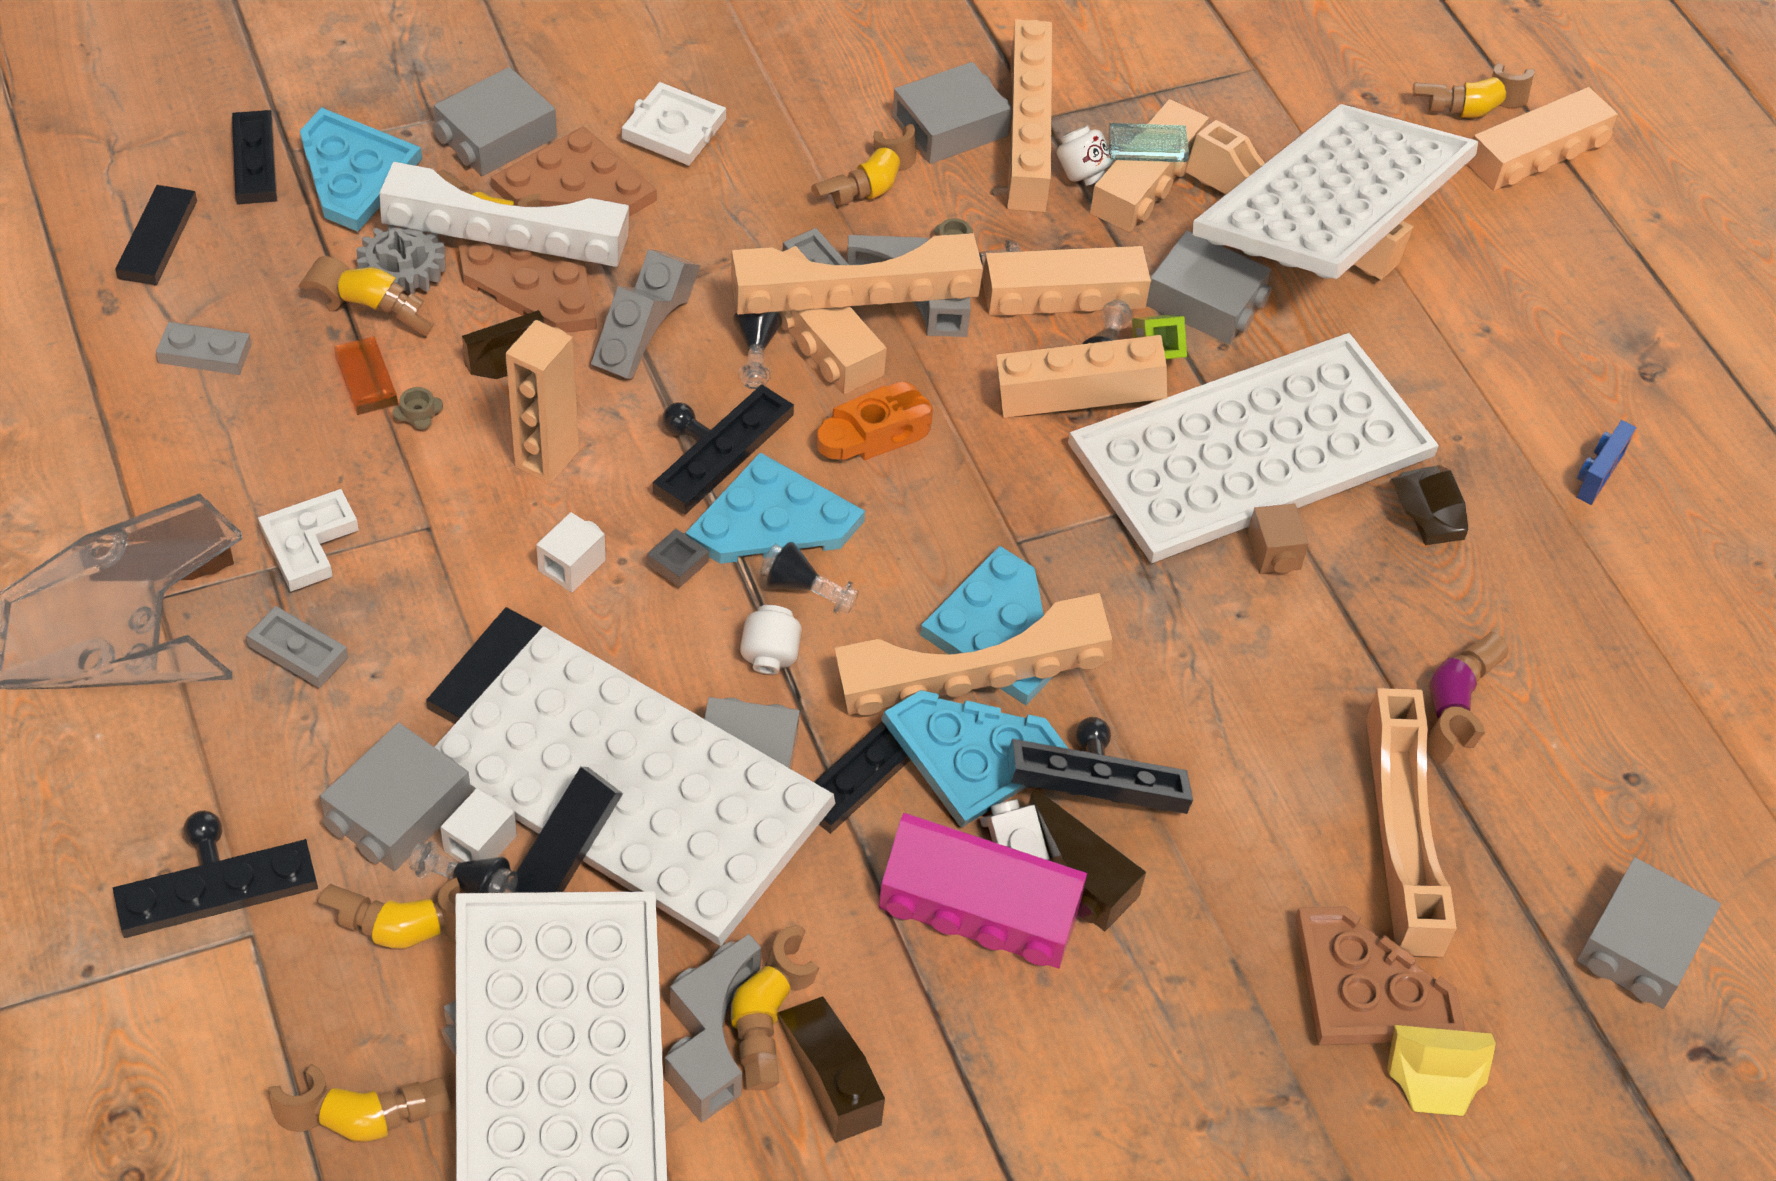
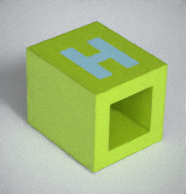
M1170 314L1132 318L1133 338L1161 335L1165 359L1187 357L1184 316Z

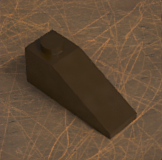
M1036 789L1030 795L1029 805H1035L1049 856L1048 860L1087 873L1078 916L1088 923H1094L1105 932L1138 899L1141 894L1146 871Z
M822 996L778 1012V1019L835 1143L881 1126L885 1097L865 1055L826 999Z

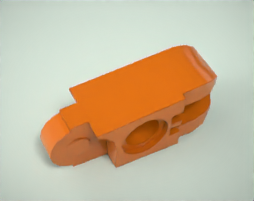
M896 382L887 387L883 385L834 407L833 416L823 420L818 429L817 448L823 456L830 459L845 460L859 454L863 460L870 459L926 437L931 430L933 408L930 401L914 385L908 382Z

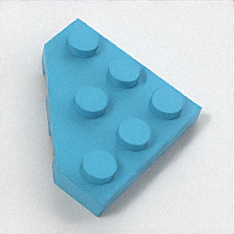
M322 107L300 130L302 146L324 218L357 232L379 209V193L392 163L398 162L416 166L422 159L421 147Z
M759 453L688 529L685 535L709 551V558L720 564L738 562V556L761 553L763 558L777 557L788 542H794L799 549L822 546L823 551L841 549L865 522V510L768 456Z
M999 546L921 625L920 636L950 655L982 650L1001 644L1021 634L1044 616L1035 568ZM1035 676L1016 680L1013 684L1000 689L1027 706L1052 677L1037 678Z
M923 690L884 711L881 718L961 828L990 811L992 805L1002 803L1026 788L1024 785L1010 782L1007 751L1012 739L1069 749L1046 718L1029 714L1026 718L1002 713L1001 708L965 700L964 704L940 699L938 698L939 694Z

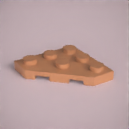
M584 126L491 176L492 189L503 199L514 201V206H517L520 199L531 194H540V206L547 207L570 204L592 198L629 205V216L657 201V189Z
M485 242L458 245L464 285L477 292L483 289L497 297V303L520 315L539 310L546 325L559 328L565 333L597 329L596 314L584 261Z
M1346 906L1299 907L1296 914V923L1318 1045L1391 1043L1394 1025L1466 1031L1457 988L1441 976L1438 979L1432 977L1416 965V958L1385 935L1381 939L1359 923L1361 917Z

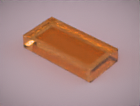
M375 336L334 346L335 355L357 415L398 405L397 394Z

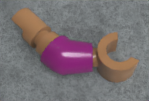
M1490 632L1478 643L1471 644L1456 658H1447L1433 672L1429 688L1435 712L1439 719L1427 735V752L1438 763L1445 762L1450 756L1457 741L1456 737L1460 738L1464 747L1474 748L1485 734L1483 724L1470 712L1471 693L1477 686L1476 682L1508 655V646L1497 633Z

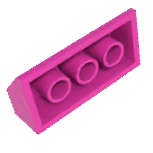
M903 813L882 880L879 908L887 910L892 916L899 919H913L931 925L943 934H958L978 941L985 948L991 950L1002 949L1023 956L1032 964L1039 966L1050 965L1059 969L1077 920L1087 873Z

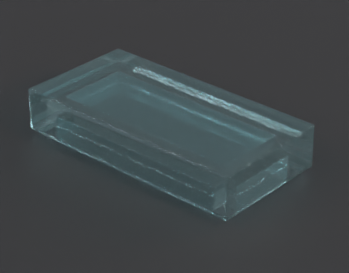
M1109 123L1110 160L1187 162L1189 147L1186 125Z

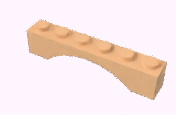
M1015 19L1010 68L1012 123L1007 209L1046 212L1051 180L1052 22Z
M1215 120L1197 133L1185 172L1197 178L1202 184L1212 186L1224 194H1228L1265 163L1257 154L1247 136ZM1405 221L1400 222L1353 265L1361 268L1364 273L1382 280L1399 265L1414 226Z
M974 233L933 236L920 247L902 256L864 265L816 263L790 256L773 247L732 250L731 283L737 315L979 297L983 268Z
M1100 593L1055 602L1041 619L1021 634L1001 644L975 652L950 655L921 653L897 647L881 639L836 647L835 653L848 715L857 713L860 715H872L880 712L883 708L895 706L920 690L936 693L939 696L959 697L968 694L973 689L993 686L1002 688L1013 684L1016 680L1030 677L1050 678L1064 670L1079 667L1082 669L1097 668L1104 664V662L1112 661V636Z
M1377 688L1366 722L1394 941L1412 956L1444 957L1457 928L1451 887L1440 868L1430 826L1427 795L1428 727L1422 690Z

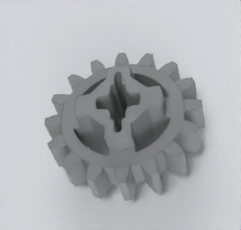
M388 225V231L385 232L378 228L373 229L374 238L364 236L362 238L363 247H358L356 250L358 268L375 267L396 277L394 282L405 288L403 291H407L408 295L411 293L415 295V289L419 287L426 292L429 291V281L439 283L441 281L440 272L446 271L444 244L438 243V235L436 233L426 235V231L412 230L404 227L396 228L394 225Z

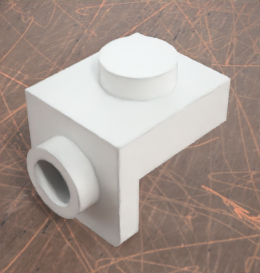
M1018 799L992 805L993 815L980 818L982 827H989L994 843L1046 860L1049 859L1035 805L1020 807Z

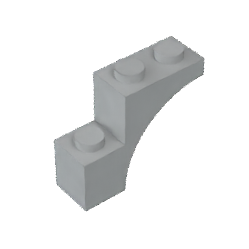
M848 235L847 263L849 265H864L893 259L920 247L928 241V238ZM970 297L913 302L923 317L927 336L967 337Z
M648 249L635 288L617 286L591 364L627 379H633L642 355L659 325L673 309L688 302L700 265L665 251Z
M750 934L736 943L730 941L724 944L714 953L711 960L697 969L692 967L683 971L674 980L673 985L670 986V1010L693 1038L685 1037L675 1043L669 1050L668 1055L665 1056V1079L701 1123L740 1097L742 1093V1072L729 1053L724 1038L723 1024L737 988L760 970L761 947Z

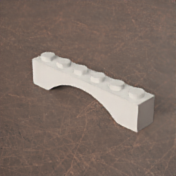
M398 162L392 163L379 193L381 223L614 267H618L628 238L629 205L592 198L550 207L504 205L480 199L461 191L445 181L433 169Z

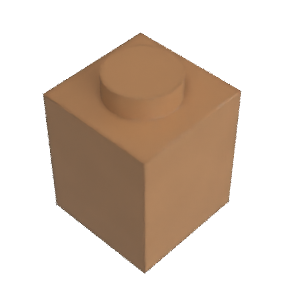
M1296 504L1254 507L1247 536L1259 573H1288L1293 570H1301L1309 542Z

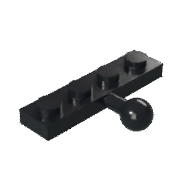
M761 384L712 429L696 420L695 413L689 405L682 402L670 404L664 410L662 416L665 429L676 436L687 434L698 442L653 481V493L686 515L794 415V404Z
M1098 717L1085 718L1076 727L1075 740L1084 751L1012 739L1009 745L1007 758L1011 783L1021 784L1030 788H1044L1066 792L1071 795L1089 796L1111 800L1115 803H1128L1151 807L1160 811H1173L1184 814L1188 813L1193 802L1187 770L1106 756L1105 748L1110 743L1111 730L1108 724Z
M201 810L192 813L184 823L183 833L187 842L197 848L200 866L112 887L123 937L128 938L318 889L307 840L304 839L220 860L216 845L223 831L220 819L210 811Z

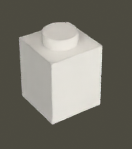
M572 512L536 544L538 571L571 593L606 561L605 533L595 523L584 521Z
M476 788L440 827L444 852L459 862L499 857L517 837L515 812L512 810L511 805L502 797L497 795L491 797L479 788Z

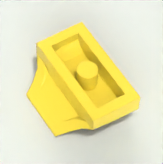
M1394 1025L1387 1069L1389 1075L1401 1085L1412 1111L1464 1116L1477 1091L1488 1082L1496 1042L1492 1033Z

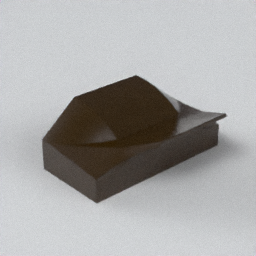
M537 310L463 335L464 361L470 374L491 379H500L508 376L506 352L535 320L544 323L541 312Z
M1437 465L1402 472L1399 477L1391 478L1405 513L1414 519L1425 545L1465 540L1469 530L1466 504L1451 470Z

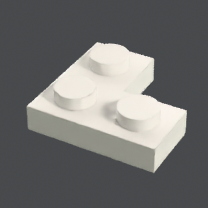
M342 489L258 517L260 529L290 592L333 577L331 565L320 544L359 531L357 519Z

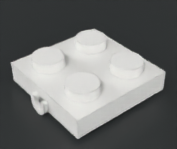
M659 82L645 100L638 99L636 101L634 113L622 126V139L690 165L726 120V108Z

